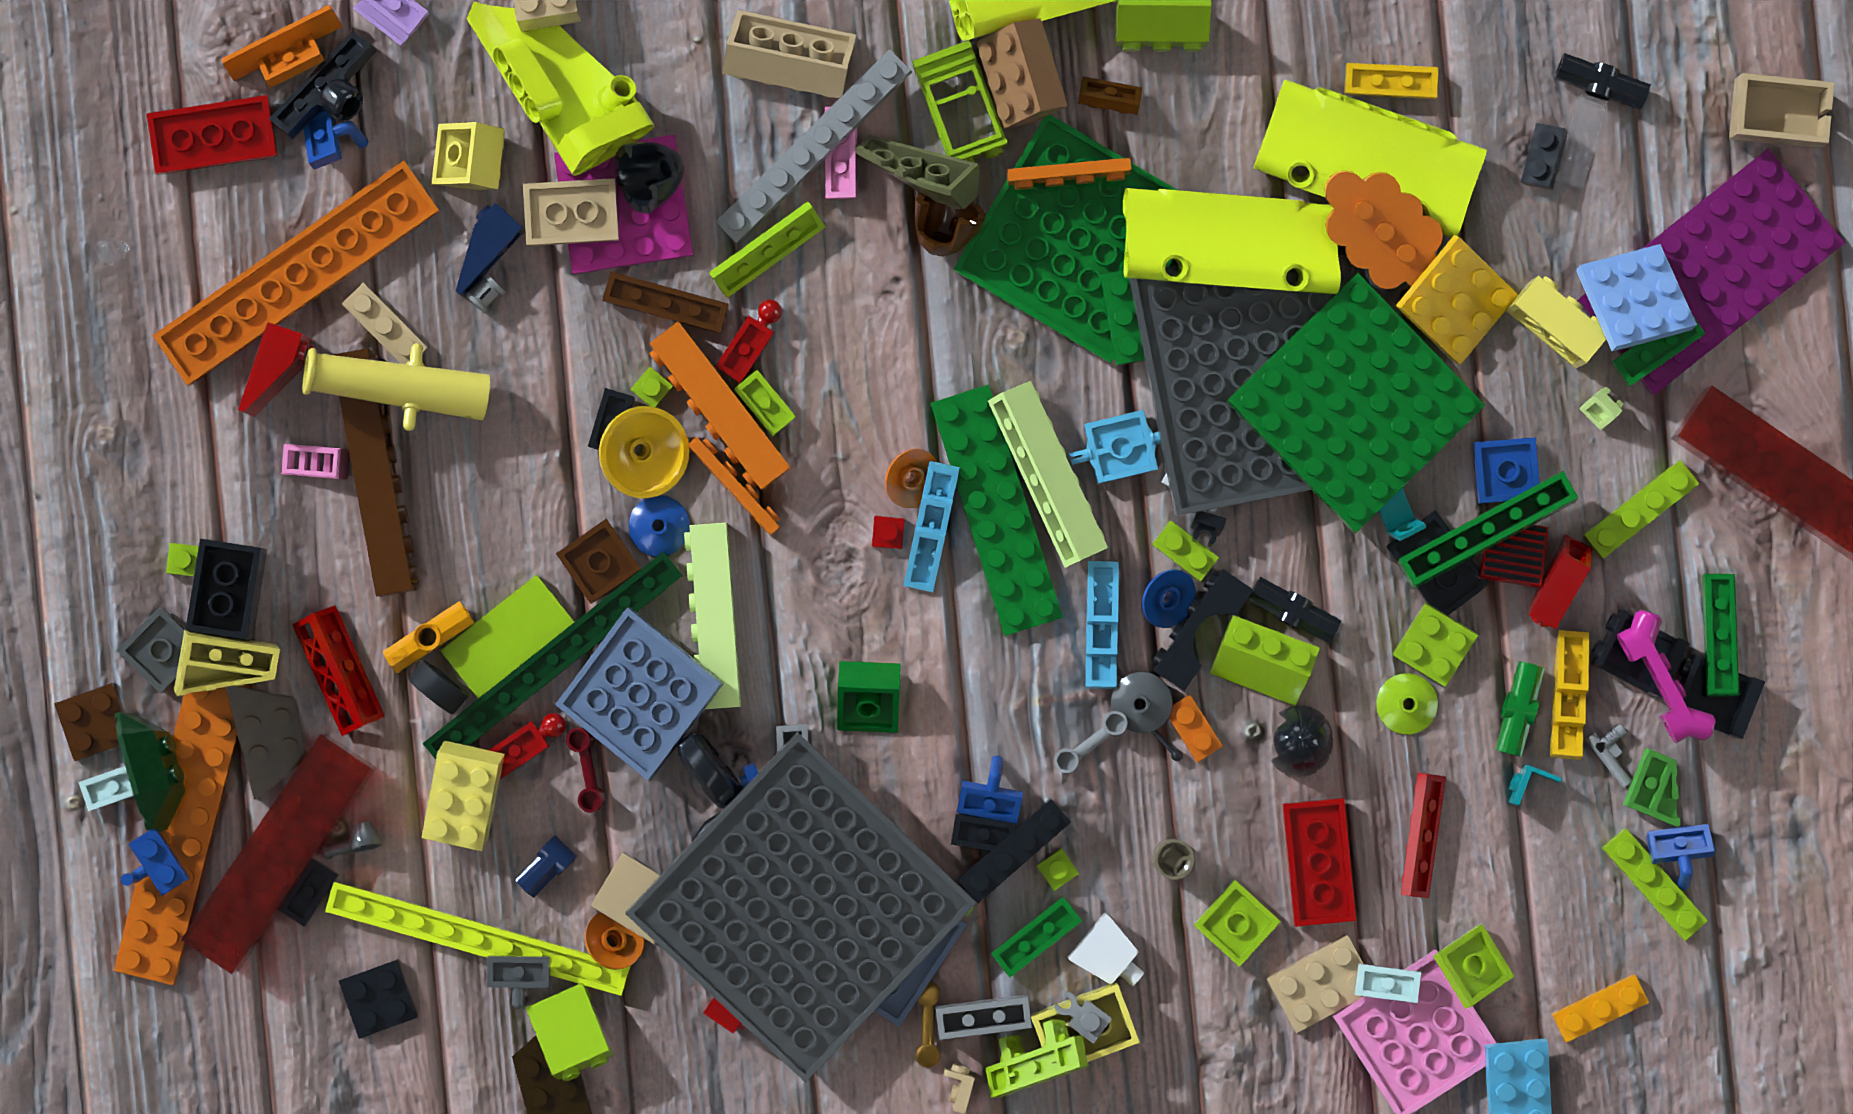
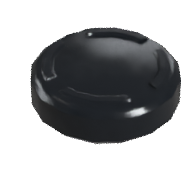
M690 733L679 742L678 756L692 777L696 778L702 786V790L718 808L724 809L743 787L730 767L725 765L719 757L720 754L703 735Z

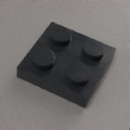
M398 959L338 981L359 1039L418 1018Z

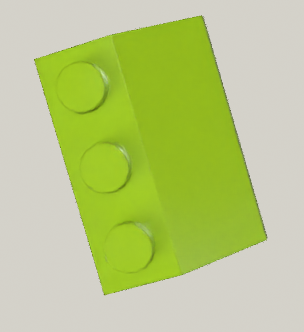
M1118 0L1116 7L1115 46H1122L1123 51L1130 52L1140 51L1141 47H1153V51L1157 52L1171 51V47H1183V51L1186 52L1202 51V47H1207L1209 43L1211 0Z
M1232 615L1229 618L1209 673L1296 706L1310 677L1320 648Z

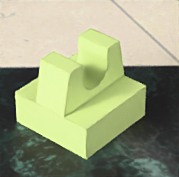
M1607 386L1600 389L1579 408L1600 430L1617 418L1623 411L1621 409L1623 403L1620 400L1615 403L1607 395L1610 393Z

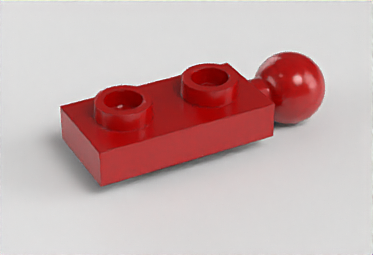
M768 299L759 305V318L757 320L748 315L715 365L717 369L738 383L743 382L774 335V332L767 328V326L777 322L782 316V307L775 300Z
M550 713L546 715L539 728L531 721L489 749V751L505 754L500 780L550 747L545 740L546 737H558L563 734L566 722L560 714Z

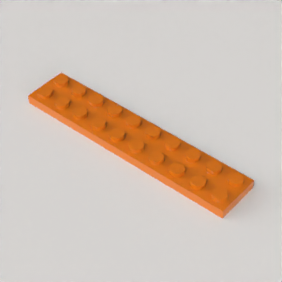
M403 160L152 336L186 385L191 386L263 336L267 322L275 325L280 324L431 219L440 210Z
M239 685L240 687L251 689V686ZM226 687L183 695L173 735V740L176 744L175 755L177 762L184 773L183 783L185 792L168 829L160 833L190 879L163 896L149 876L135 884L113 971L169 985L176 984L238 740Z

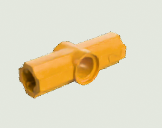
M459 601L427 623L419 625L413 632L382 652L390 666L398 674L430 652L439 649L442 644L475 622L466 607ZM428 628L432 629L436 634V640L430 646H426L421 640L422 633Z

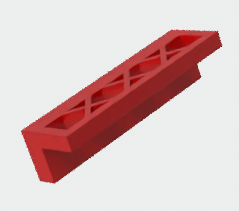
M336 605L314 612L292 624L341 736L384 718L385 715ZM307 624H310L314 633L313 639L309 637L305 628ZM320 654L324 655L326 668L321 664ZM332 681L336 683L339 689L338 695L332 689ZM345 710L349 712L353 724L350 726L344 716Z

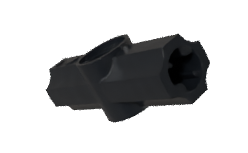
M1566 53L1562 55L1554 78L1585 90L1584 92L1587 95L1604 101L1614 100L1638 110L1643 108L1651 85L1621 74L1620 70L1614 66L1601 62L1591 63Z
M1259 577L1252 593L1247 599L1258 607L1276 615L1275 618L1297 630L1302 629L1328 644L1331 642L1342 621L1338 617L1314 606L1312 601L1291 590L1288 592L1262 577Z

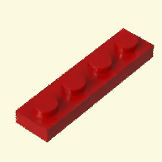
M1425 773L1417 774L1401 895L1421 898L1430 897L1446 776Z

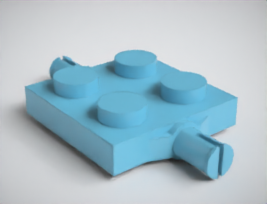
M1144 410L1084 424L1087 437L1086 449L1069 452L1070 458L1082 456L1071 459V465L1090 461L1095 470L1097 482L1101 484L1158 470L1155 448L1161 442L1159 432L1152 433V430L1147 425Z

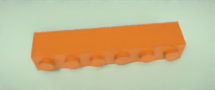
M679 321L649 343L654 349L649 353L660 368L663 365L667 366L672 373L668 377L670 382L678 392L684 389L690 396L686 403L696 416L703 413L709 421L705 425L706 429L715 440L720 437L728 446L723 451L734 465L738 462L743 465L746 472L742 476L753 489L759 486L763 491L791 470L785 459Z

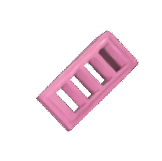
M284 444L281 474L346 480L348 476L349 449ZM296 451H300L298 469H294ZM308 452H312L310 470H307ZM321 453H324L323 472L319 471Z

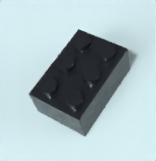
M200 538L185 630L253 640L267 549Z

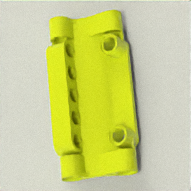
M1284 79L1253 169L1287 180L1296 188L1325 197L1324 189L1327 180L1338 171H1352L1360 176L1362 180L1375 172L1389 173L1399 183L1401 192L1411 193L1420 200L1422 208L1425 210L1423 215L1434 218L1441 226L1443 235L1452 238L1454 235L1458 236L1487 149L1457 140L1453 133L1352 97L1320 87L1314 90ZM1296 166H1305L1309 170V174L1303 177L1298 176L1293 172V169Z
M1126 188L1123 197V215L1126 217L1124 277L1337 294L1341 282L1338 245L1329 238L1325 228L1326 219L1334 208L1328 204L1305 203V201L1168 189L1146 190ZM1170 259H1174L1178 264V271L1173 276H1169L1165 270L1166 263ZM1293 268L1298 273V281L1291 286L1288 284L1286 276L1288 271Z

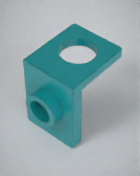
M1403 488L1378 511L1387 534L1399 541L1427 528L1424 522L1414 517Z
M1523 764L1520 774L1516 772L1511 780L1509 790L1513 792L1509 803L1517 806L1520 805L1531 773L1560 783L1562 778Z

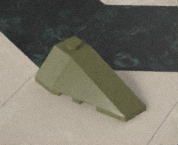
M871 135L855 148L857 155L932 200L946 204L953 209H965L978 196V163Z

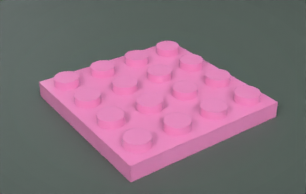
M1436 949L1404 969L1421 972L1418 1003L1363 996L1332 1015L1395 1114L1414 1113L1485 1067V1045L1496 1043L1474 1007L1472 1006L1467 1009L1463 1007L1433 957L1438 952Z

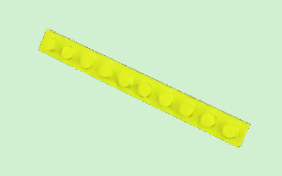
M336 881L333 882L325 912L486 958L489 955L551 956L550 976L578 984L583 983L585 986L620 996L623 995L631 967L619 970L608 969L598 964L586 952Z

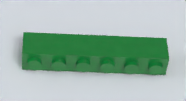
M1562 471L1401 557L1398 560V564L1413 590L1574 504L1579 497L1565 472Z

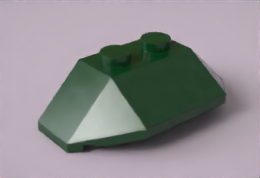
M115 713L118 742L133 796L140 814L144 817L145 828L147 831L163 832L168 829L185 792L183 783L184 773L178 765L175 755L176 744L168 731L142 717L131 713Z

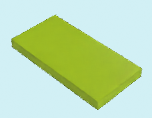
M536 574L440 651L479 699L575 621Z

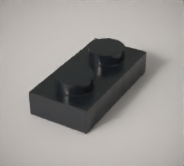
M1536 123L1521 182L1524 185L1553 190L1568 134L1565 128Z
M605 388L588 443L589 448L599 450L600 441L605 429L616 416L633 407L634 396Z
M956 814L951 845L991 851L1016 829V824Z
M312 858L279 908V911L305 927L340 874L317 859Z

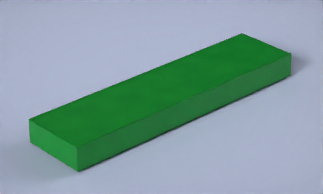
M1703 574L1706 697L1739 696L1735 574Z

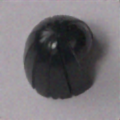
M638 142L623 145L616 152L617 156L614 159V167L617 168L615 170L618 185L622 186L620 190L624 191L623 196L628 203H631V207L634 210L644 214L653 212L663 206L678 189L683 178L684 165L680 154L675 150L657 143Z
M1305 705L1286 708L1279 712V715L1286 721L1278 726L1275 731L1273 742L1278 756L1272 758L1271 762L1279 771L1292 777L1312 775L1325 766L1330 758L1329 755H1331L1333 749L1332 728L1329 721L1317 709H1313L1310 706L1306 707Z

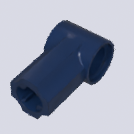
M556 835L536 854L537 857L515 879L519 886L533 898L556 875L559 876L577 857Z

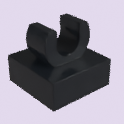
M1204 511L1195 512L1190 528L1195 529L1192 534V542L1196 543L1200 533H1206L1209 536L1208 546L1212 547L1216 541V536H1220L1224 529L1226 518Z

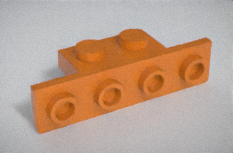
M327 5L223 57L221 61L233 81L260 69L266 83L272 88L324 62L325 60L316 40L343 26L331 5Z

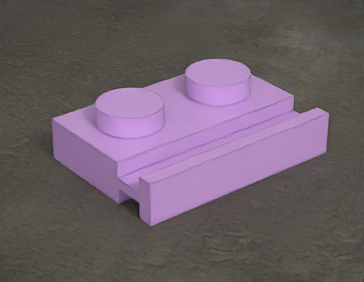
M360 0L353 7L358 14L400 47L405 45L404 43L414 34L429 15V12L414 0Z

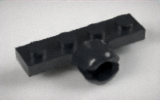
M351 31L325 61L275 111L269 120L293 140L321 111H327L339 121H347L355 117L361 110L363 95L349 81L376 52L371 44Z

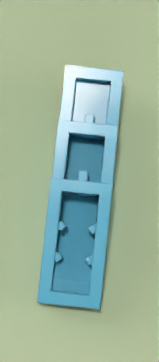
M929 462L903 586L929 592L934 590L960 467Z
M1088 561L1085 689H1115L1117 685L1119 562Z

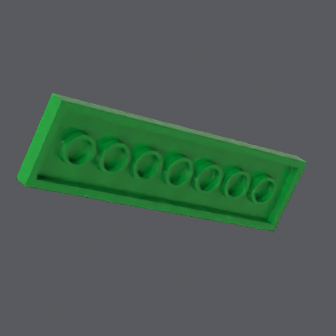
M988 384L931 402L930 405L949 464L960 467L956 486L1004 636L1061 619L1063 615L1008 444L988 403V400L993 398Z

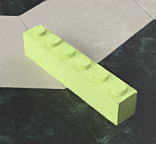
M1029 381L988 400L1064 567L1066 568L1107 549L1108 546L1105 542L1104 534L1096 523L1091 506L1084 497L1079 486V480L1066 458L1065 449L1060 445L1053 430L1052 421L1047 417L1041 404L1039 393L1035 390L1032 382Z
M724 522L689 525L690 532H684L686 551L691 550L692 563H687L688 581L694 582V593L689 594L690 612H696L697 624H691L692 642H698L699 654L694 655L693 658L724 683L705 709L741 707L728 524Z

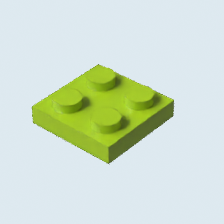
M1425 602L1394 650L1393 656L1446 687L1475 642L1478 634Z
M1234 879L1193 925L1240 967L1281 921Z
M1483 924L1475 926L1433 955L1465 1009L1472 1007L1515 977Z

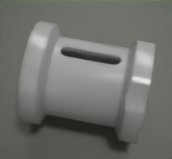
M487 273L483 275L484 280L472 292L467 291L465 293L484 314L488 311L487 306L499 294L504 295L506 293ZM488 288H491V290L483 298L480 299V296Z

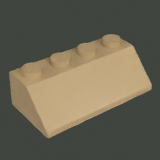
M737 10L726 44L722 74L738 79L744 78L759 81L767 85L792 88L796 91L821 94L829 98H840L844 94L856 34Z

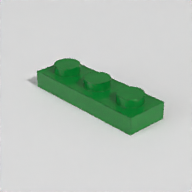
M1124 271L1100 274L1115 365L1145 361L1129 278L1124 277Z
M1694 318L1697 325L1691 331L1635 345L1611 361V364L1628 387L1632 386L1706 333Z
M1062 896L993 950L991 955L1010 978L1081 923L1082 920Z

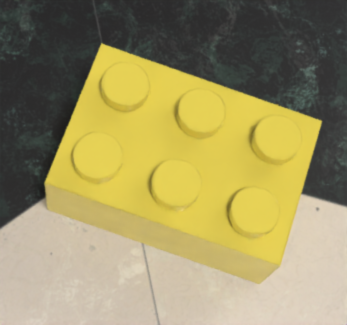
M1538 275L1528 282L1506 311L1574 368H1578L1586 364L1605 342L1606 337L1597 317L1592 316L1589 318L1581 311L1583 307L1577 300L1570 296L1565 298L1557 291L1559 287L1554 281L1546 276L1542 279Z
M448 741L443 742L437 752L422 832L423 839L477 851L483 850L489 838L505 754Z
M1117 982L1076 996L1077 1004L1080 1006L1087 999L1112 1017L1094 1044L1070 1027L1068 1023L1073 1017L1071 1015L1059 1014L1054 1008L1055 1005L1030 1014L1042 1047L1046 1043L1043 1023L1050 1020H1064L1070 1037L1083 1036L1087 1062L1140 1043ZM1068 999L1060 1002L1058 1005L1064 1009L1068 1008L1071 1005V1000Z

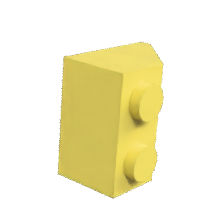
M478 122L438 124L432 185L474 190H497L501 177L500 168L505 129Z

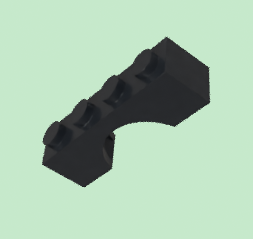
M1221 569L1218 574L1214 571L1210 574L1203 585L1207 591L1201 599L1198 597L1193 599L1186 610L1190 616L1184 624L1180 622L1176 624L1169 635L1172 642L1165 650L1161 647L1151 661L1155 664L1152 671L1182 692L1186 690L1201 668L1193 647L1194 636L1200 624L1208 617L1216 614L1237 615L1253 591L1251 587L1224 569Z
M1049 798L1003 841L958 878V881L975 901L980 903L1067 827L1071 821L1053 800Z

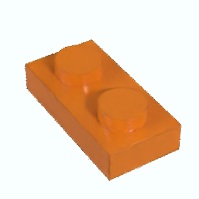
M1190 694L1173 704L1168 719L1196 762H1199L1223 746Z

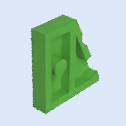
M1645 748L1623 805L1672 826L1679 827L1680 817H1677L1676 799H1679V791L1676 784L1677 760Z

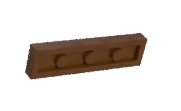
M610 271L602 300L609 304L675 322L679 321L682 324L719 334L722 332L729 304L612 271Z

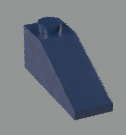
M494 203L492 207L486 205L476 216L478 222L474 225L455 290L463 298L466 296L465 293L473 289L483 278V275L497 263L525 232L523 227L497 203Z

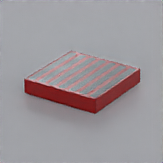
M1533 525L1482 552L1479 578L1540 588L1542 586L1549 527Z

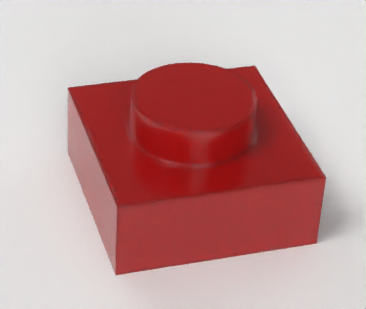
M874 516L872 547L902 549L905 518Z

